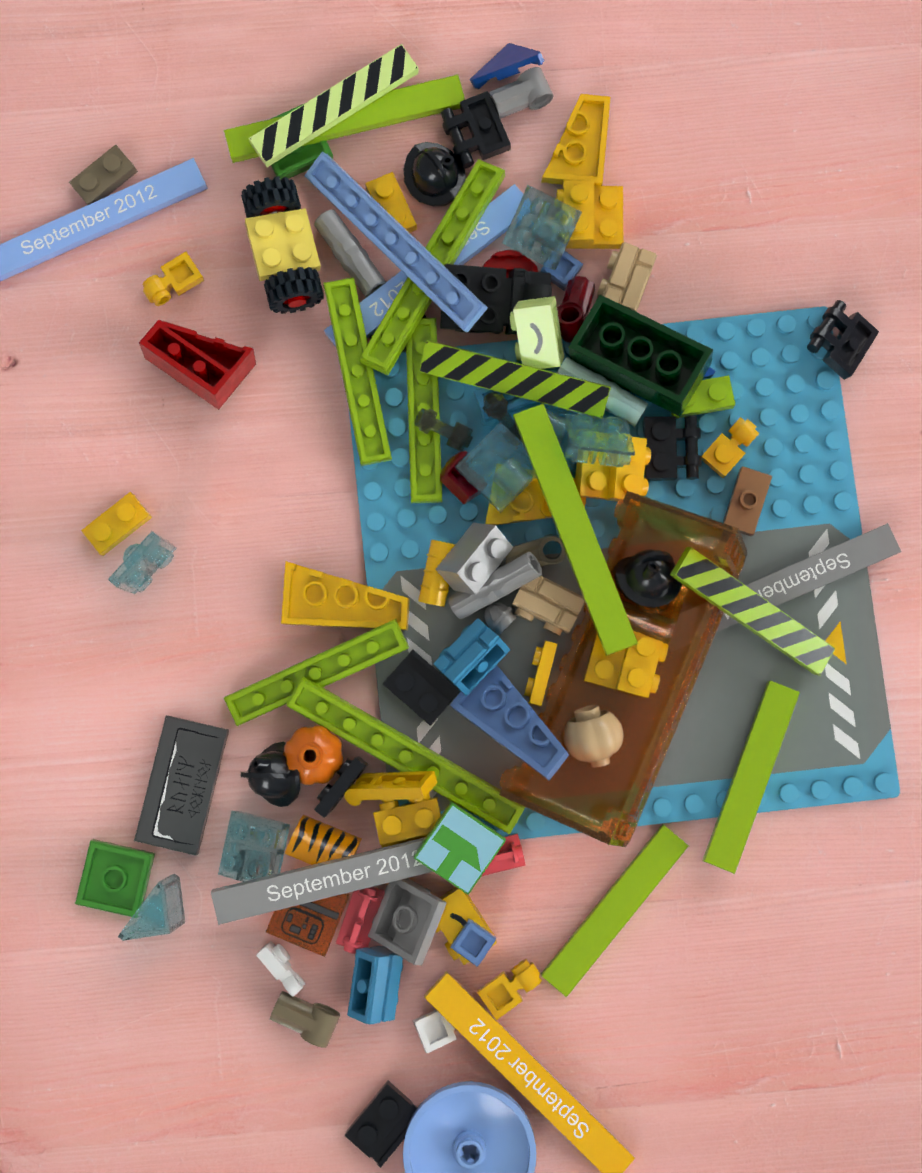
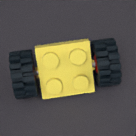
M280 176L274 177L273 180H270L269 177L264 178L263 182L259 180L254 181V185L249 184L246 186V189H243L241 197L247 217L245 218V226L259 281L265 280L264 288L270 310H273L275 313L281 312V314H286L288 311L295 313L299 309L304 311L306 307L312 308L315 306L314 304H319L324 299V293L317 272L320 271L321 265L306 208L301 209L296 185L292 179L289 180L287 177L280 180Z

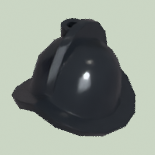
M424 142L414 145L406 157L403 168L404 182L414 198L421 203L433 207L446 206L453 202L466 180V175L460 159H456L455 154L450 149L437 143Z
M653 549L640 551L634 556L618 561L613 569L618 590L626 599L640 606L654 608L667 605L677 597L682 587V583L670 575L675 564L672 555L666 551Z
M286 742L272 744L250 762L247 771L241 772V777L248 779L249 787L256 794L278 807L289 806L298 798L300 791V773L297 769L289 770L283 753Z

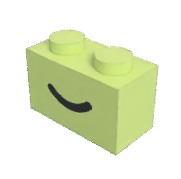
M556 297L518 301L513 312H510L512 331H517L518 342L515 343L517 361H522L524 365L540 369L560 367L564 359Z

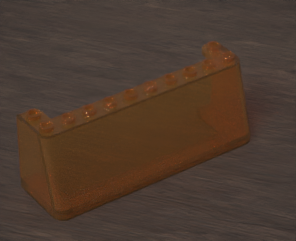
M629 491L626 492L624 500L620 499L615 507L614 517L617 518V524L621 530L618 537H614L609 545L608 555L610 556L607 566L622 602L673 621L670 627L625 609L631 627L665 635L663 643L669 644L665 661H658L655 674L660 675L658 689L655 694L650 693L649 698H641L583 681L596 636V629L585 603L583 621L581 625H576L572 633V647L569 654H564L561 659L559 678L556 683H552L546 697L548 704L544 713L541 712L538 716L568 752L563 740V731L567 721L575 717L574 711L576 709L589 705H599L600 710L610 711L620 721L624 734L623 743L620 749L609 758V764L596 768L591 767L590 762L577 760L568 752L569 756L549 781L524 762L521 767L515 765L511 770L507 769L503 773L500 780V787L502 789L499 794L601 842L620 847H626L632 839L724 612L684 584H682L677 597L669 602L665 612L659 613L629 601L618 590L613 569L618 561L648 549L668 552L672 555L676 565L685 548L692 547L738 580L747 556V548L739 528ZM667 605L654 607V609L663 611Z

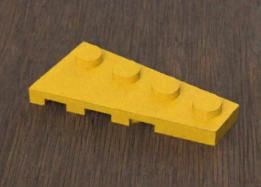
M285 561L281 624L374 629L397 619L401 630H408L409 598Z

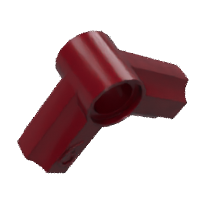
M575 276L574 279L568 281L563 302L560 306H557L561 337L569 343L572 342L586 319L595 292V283L583 276Z

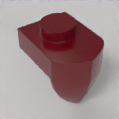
M462 451L452 456L440 473V481L463 504L481 494L488 485L466 463L469 457L467 451Z

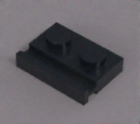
M413 649L383 683L386 688L430 726L461 692Z
M359 756L354 758L353 761L348 758L341 769L337 771L340 777L332 786L328 783L318 795L317 799L320 803L314 810L323 818L328 816L343 798L347 789L354 784L369 764Z
M387 1080L347 1129L345 1137L369 1158L374 1159L381 1168L405 1139L408 1124L417 1107L406 1095Z

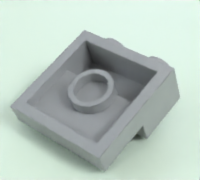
M409 878L390 882L386 886L384 897L373 919L368 937L413 965L422 966L447 902L430 893L431 890Z

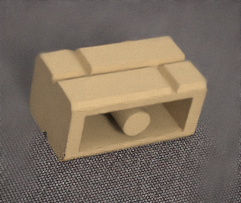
M626 242L622 243L619 252L614 250L607 266L608 269L612 270L609 280L602 279L597 296L599 297L601 294L637 312L657 257L656 253L643 248L639 249L637 246Z
M540 576L520 587L512 607L517 609L515 612L517 616L532 622L533 618H536L545 623L543 627L545 630L560 636L562 632L570 633L585 601L583 596Z

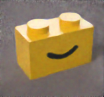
M454 887L439 897L447 902L436 933L442 931L448 941L444 945L453 960L455 961L459 958L463 965H466L470 961L450 947L468 919L470 918L491 934L493 932L470 896L459 888Z

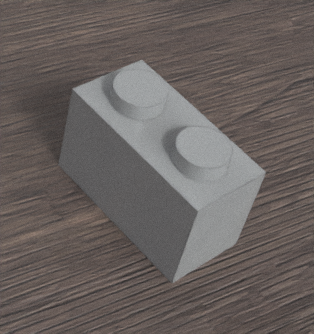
M472 523L438 565L436 571L454 591L476 595L512 550L513 546L496 525Z

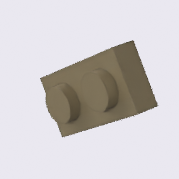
M114 145L69 183L86 204L89 205L107 197L138 171L118 146Z

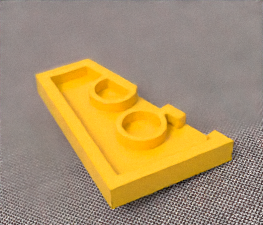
M496 464L485 524L503 525L552 518L533 470ZM581 497V500H582L583 505H584V507H585L586 498H585V497Z

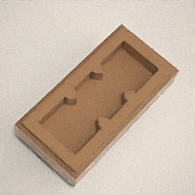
M744 466L740 468L721 527L748 536L754 535L772 479L771 475Z

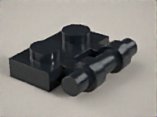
M488 91L461 101L460 109L462 114L454 116L451 108L444 109L441 112L444 121L442 126L446 135H450L454 144L452 150L456 159H460L463 168H469L474 164L471 153L477 150L482 160L511 150V143ZM468 126L472 138L464 140L461 129Z
M837 300L832 307L827 308L822 317L823 322L811 333L807 349L812 353H817L821 347H824L827 353L822 360L845 380L854 374L879 331L859 312L848 317L843 313L846 309V304L841 300ZM834 327L840 331L837 337L831 333Z
M676 416L643 418V438L647 439L646 447L651 449V459L648 465L645 466L644 478L648 481L676 480L677 468H686V479H699V467L702 466L701 456L698 455V439L701 438V430L697 427V416H685V428L676 429ZM676 441H685L686 456H677Z

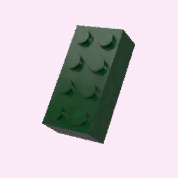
M601 294L568 347L570 359L681 417L709 369L713 355V349Z

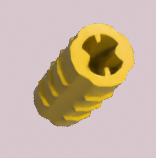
M431 539L423 581L420 585L419 602L445 607L449 584L436 571V568L455 544Z

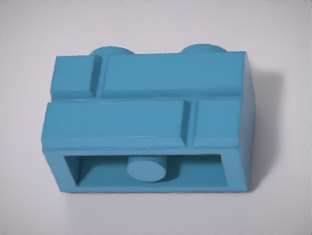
M477 618L472 624L462 630L460 637L450 647L442 650L439 658L433 664L467 696L506 656L510 648L495 632Z
M384 946L356 949L355 967L347 1013L349 1017L370 1025L381 1023V1021L395 1020L400 976L403 969L402 957Z

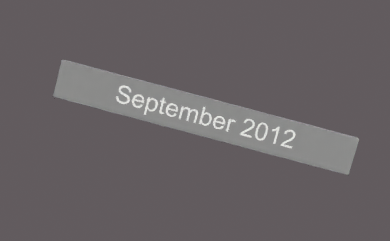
M887 523L749 583L746 586L774 606H778L902 551ZM706 602L669 618L668 620L673 621L671 627L662 623H657V627L661 635H665L664 642L669 644L668 651L670 653L739 622L710 602Z
M426 837L212 889L211 896L218 925L433 872L414 859L413 856Z

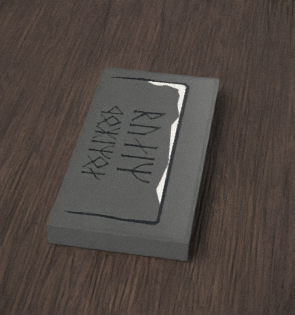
M166 715L134 841L187 854H199L229 729Z

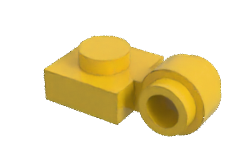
M186 251L160 267L165 277L159 278L158 275L150 276L142 285L144 287L143 292L149 302L154 303L156 306H161L171 299V288H174L178 296L203 282L204 278Z
M740 417L728 430L732 434L730 439L721 433L701 456V460L720 477L724 478L746 454L738 445L743 444L748 447L759 435V432L755 430L757 426L748 418L745 421Z
M524 959L511 969V972L514 974L512 980L503 971L478 989V995L496 1020L523 1001L522 996L517 990L524 989L527 993L542 982L539 977L541 973L533 962L529 963L527 959Z

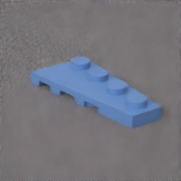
M497 665L467 696L460 692L450 704L455 711L548 781L569 756L565 748Z

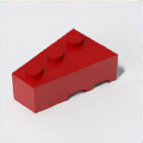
M158 320L139 342L146 360L218 410L256 365L253 348L246 346L241 348L226 343L224 339L217 337L212 339L197 334V331L162 320Z

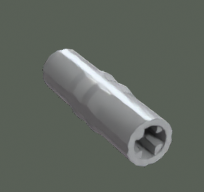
M328 210L322 213L316 219L314 226L331 248L335 258L340 261L343 269L349 273L351 278L354 277L356 285L364 296L368 297L386 283L385 279L370 260L366 250L361 247L358 239L352 235L336 211Z
M527 552L506 565L497 568L476 595L458 591L449 596L450 608L456 617L464 619L542 575L540 563L531 552Z

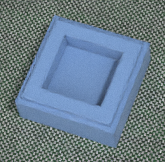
M558 247L540 272L551 273V282L565 291L568 281L577 276L583 267V263Z
M469 918L450 948L478 967L496 941V937Z

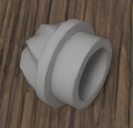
M500 602L489 605L484 613V621L499 636L517 617L511 612L512 608L510 606L507 607Z

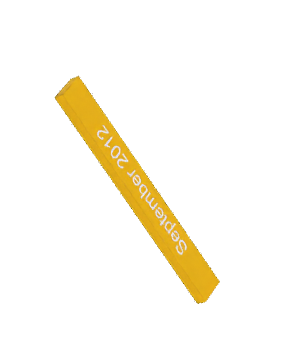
M447 971L425 993L424 998L601 1173H623L634 1161L635 1157Z

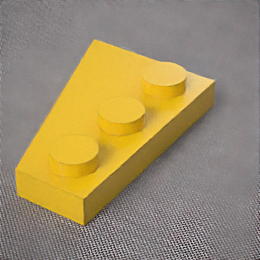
M580 94L566 124L564 133L542 176L541 183L563 185L564 180L594 181V186H602L610 96Z

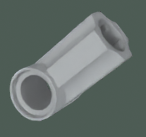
M540 67L530 68L524 71L517 81L489 92L500 119L528 107L531 110L540 109L549 104L554 97Z

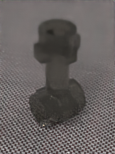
M488 393L483 400V410L488 417L497 419L506 431L503 437L508 444L511 443L513 447L522 445L523 442L515 421L507 412L508 402L502 394Z
M422 408L419 411L414 424L419 427L420 431L428 434L432 430L448 438L446 445L460 452L465 447L468 448L473 438L471 436L473 429L459 422H456L455 426L452 427L436 418L438 413L431 409L426 410Z

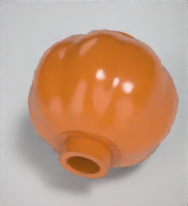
M320 725L298 728L284 746L283 753L286 757L289 770L297 769L299 771V780L303 785L311 786L313 784L328 783L343 765L344 757L342 755L341 740L327 728ZM308 750H313L316 753L315 761L310 762L308 759L310 756Z

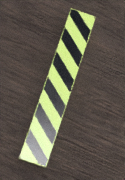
M401 44L251 136L249 142L265 166L269 167L418 74L419 68Z

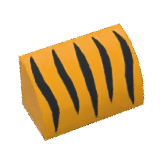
M303 815L292 834L284 854L314 865L355 855L362 838Z

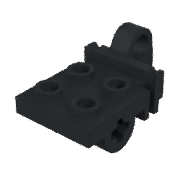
M444 264L488 308L469 332L463 331L441 310L440 329H450L465 333L491 332L500 334L503 332V326H506V335L517 334V331H512L510 312H513L518 301L552 297L551 273L531 272L522 268H514L509 272V278H506L507 269Z

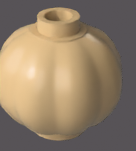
M589 705L576 709L574 711L575 717L567 721L563 731V740L568 752L579 761L590 762L593 768L609 764V758L620 749L623 743L624 734L620 721L610 711L600 710L599 705Z

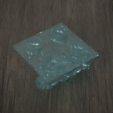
M585 413L565 414L569 445H566L565 458H570L571 462L587 463L590 452L589 461L590 464H594L597 452H600L599 465L606 463L607 466L622 468L624 465L630 464L631 455L634 456L635 451L628 421H623L618 417H591Z

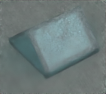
M174 873L157 883L118 935L122 941L170 934L185 923L180 877Z

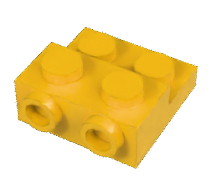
M564 180L562 189H557L556 208H562V219H557L556 238H562V249H620L622 243H624L623 186H594V181Z
M591 432L579 433L575 485L580 497L623 503L642 502V497L647 494L649 488L648 480L644 478L645 466L648 465L651 459V449L646 447L647 439L626 435L611 436Z
M632 627L638 644L606 656L596 632L583 681L641 698H649L650 693H656L660 682V675L655 674L658 661L664 662L668 652L669 644L663 643L665 635Z
M429 793L425 799L417 802L399 805L398 800L380 803V810L373 812L379 843L382 848L427 837L441 816L438 797L430 798Z

